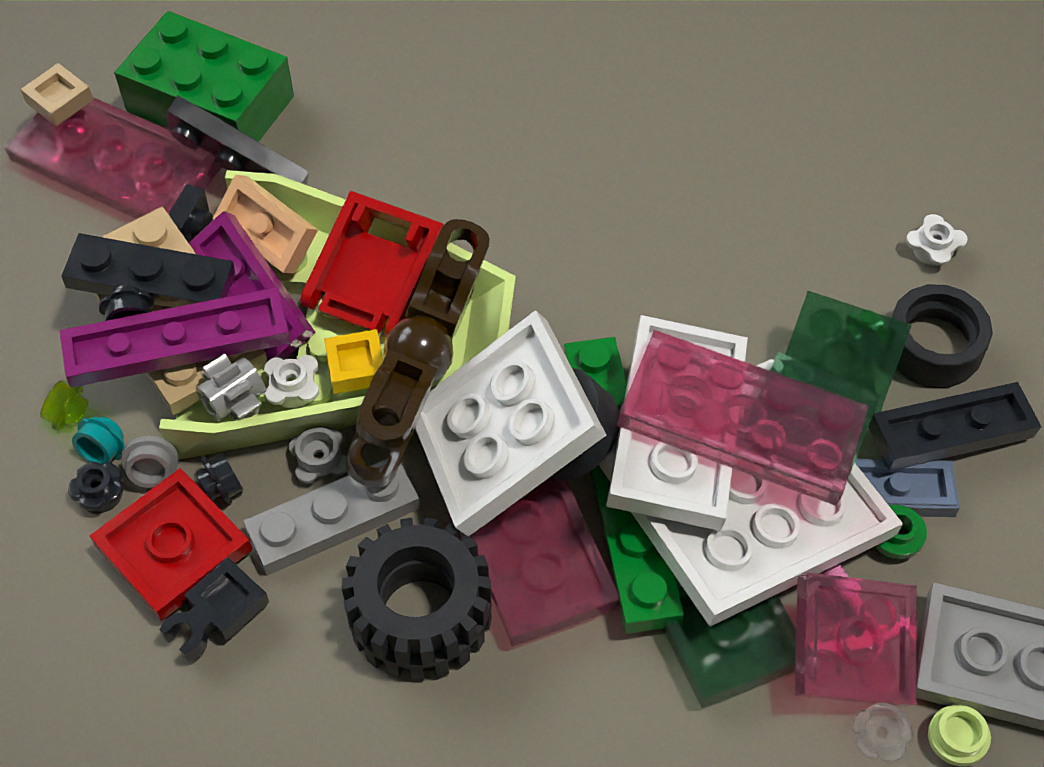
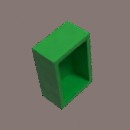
M168 10L114 71L125 109L129 113L168 128L167 110L177 95L258 142L294 97L287 56Z

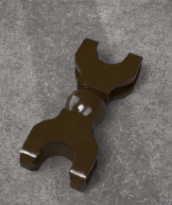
M452 219L442 227L410 301L405 319L401 320L385 338L383 348L385 358L376 371L360 406L356 422V433L351 442L346 460L348 474L361 485L384 487L393 480L410 443L433 382L438 381L452 364L454 353L452 340L460 327L469 305L490 241L488 233L471 221ZM456 240H466L472 246L474 252L470 260L465 262L456 261L450 257L447 246ZM373 443L386 448L390 456L388 462L380 467H369L363 462L361 457L365 446Z

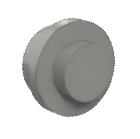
M141 436L127 443L123 450L121 462L131 482L140 487L154 488L176 471L178 453L175 447L163 438Z

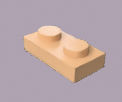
M235 174L213 216V219H215L223 211L235 215L262 256L283 273H296L318 232V229L251 178Z

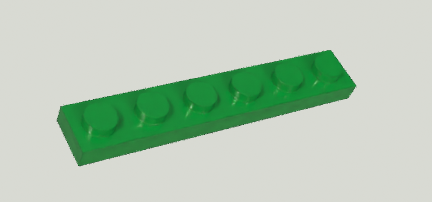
M615 336L564 343V354L570 366L584 371L614 398L620 413V423L627 382ZM598 465L590 470L589 473L625 634L681 626L684 613L673 572L630 511L606 506L610 481Z

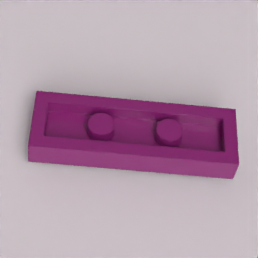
M223 211L189 242V245L197 255L233 261L235 276L227 297L279 287L290 344L263 349L266 353L267 362L276 357L285 360L316 333L235 215Z

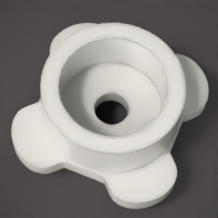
M935 214L927 215L923 220V225L918 230L910 231L906 238L907 245L913 249L917 259L930 266L948 264L954 251L964 248L968 240L967 235L963 231L954 230L941 216Z
M303 355L298 360H283L276 357L270 359L265 364L264 370L265 374L269 377V386L264 394L269 403L286 408H298L313 401L318 396L319 387L314 382V373L318 370V362L314 357ZM291 377L297 378L293 381H287V379Z

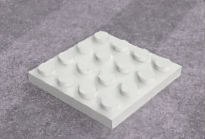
M773 359L744 370L727 517L722 530L719 531L631 512L709 626L893 538V536L898 534L903 525L901 520ZM618 435L611 451L599 464L609 481L612 475Z

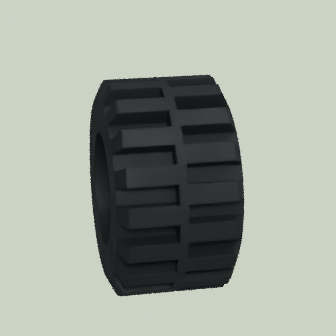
M412 518L400 519V528L391 530L389 525L386 524L376 529L378 539L375 541L365 537L358 544L360 557L350 556L346 564L348 577L342 579V593L349 628L359 652L365 650L367 661L375 668H378L385 662L387 674L396 678H400L403 670L410 671L412 681L424 680V672L435 670L437 678L449 674L448 664L455 662L461 668L470 661L469 648L479 651L485 642L484 630H490L492 620L491 578L489 577L488 564L484 555L478 556V545L470 536L461 541L460 530L455 528L454 525L449 523L442 530L438 528L437 519L425 518L423 525H413ZM425 581L435 583L451 594L449 600L439 610L421 617L400 615L386 606L387 601L396 590L412 582Z

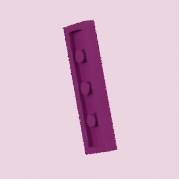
M279 287L59 330L65 377L70 388L216 359L222 354L231 356L290 344Z

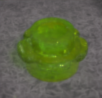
M63 380L58 381L43 403L40 418L52 423V428L56 431L62 430L65 424L74 428L82 419L89 403L88 399L81 396L84 390L83 386L70 388L67 382Z

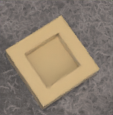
M59 63L20 89L25 103L54 126H58L94 100L89 86Z

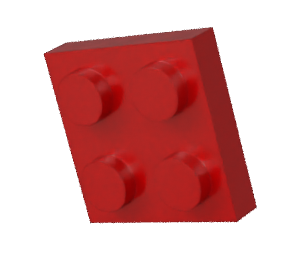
M181 467L89 535L96 549L160 621L187 602L184 595L227 557L236 563L252 551L249 539Z

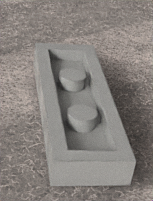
M389 458L370 467H380L386 464ZM400 463L395 477L384 487L364 486L348 475L245 519L243 523L262 567L268 576L420 509V501Z

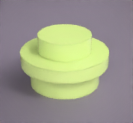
M962 705L944 707L934 715L928 727V739L933 751L949 764L955 766L973 765L979 762L989 750L991 743L989 727L984 717L971 707Z

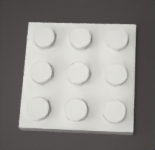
M536 310L430 390L415 427L454 526L468 537L606 436L548 321Z

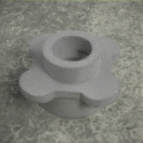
M322 427L310 428L291 440L289 450L297 458L298 467L295 470V474L299 481L309 484L313 483L317 477L328 474L341 476L347 471V457L341 453L342 435L338 430ZM317 453L324 454V456L321 459H316L314 457V455Z

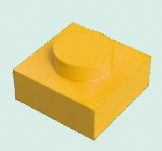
M377 329L324 338L334 394L369 388L376 371L383 363Z

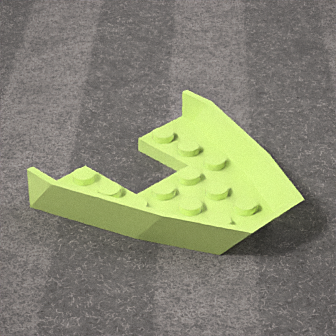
M227 170L225 176L227 188L235 174L248 176L318 229L296 273H283L267 261L288 293L302 294L346 199L277 174ZM374 218L368 231L369 234L410 248L405 240L409 229ZM453 243L447 246L450 257L456 261L465 262L470 260L472 253ZM484 260L476 279L469 305L460 327L452 340L454 352L452 364L438 381L433 382L431 390L509 331L515 275ZM323 294L314 310L307 309L306 319L316 333L299 347L297 356L298 360L303 355H310L318 362V370L314 373V382L319 387V394L313 401L302 407L286 408L269 403L263 393L257 397L262 405L258 408V413L241 420H233L231 415H229L220 422L216 421L204 407L203 403L199 401L177 413L175 420L161 419L159 430L162 438L175 447L178 453V460L292 439L310 428L322 427L339 430L355 425L360 406L368 388L334 394L324 338L368 330L321 313L318 308L325 296ZM388 318L382 331L378 334L383 361L385 358L383 348L386 338L384 331ZM263 366L256 371L260 375L265 388L269 386V377L265 374ZM291 377L288 378L287 381H293L297 378Z

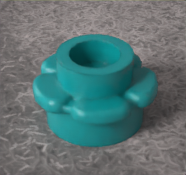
M106 417L82 419L78 423V432L72 438L76 452L88 463L96 461L103 465L112 459L118 460L121 458L122 451L125 448L124 435L121 428L113 420Z

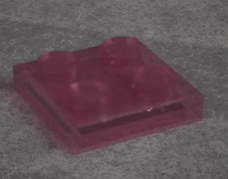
M809 572L798 575L795 696L902 707L915 706L917 585Z

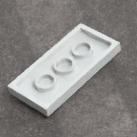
M644 315L640 316L607 497V507L709 529L722 530L727 517L747 337Z

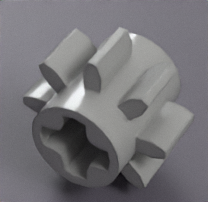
M222 354L202 367L204 372L201 373V376L205 382L196 387V392L204 407L216 421L220 422L229 415H231L233 420H241L252 417L259 412L258 408L262 405L257 397L266 392V388L260 375L247 359L241 358L231 364L228 357Z

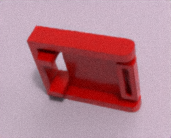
M350 190L302 291L301 305L314 310L324 294L325 296L318 308L321 313L368 331L377 329L378 334L382 331L388 318L384 331L387 337L389 332L401 320L405 319L408 306L415 293L429 254L444 224ZM374 218L409 229L405 240L410 248L369 234L368 231Z

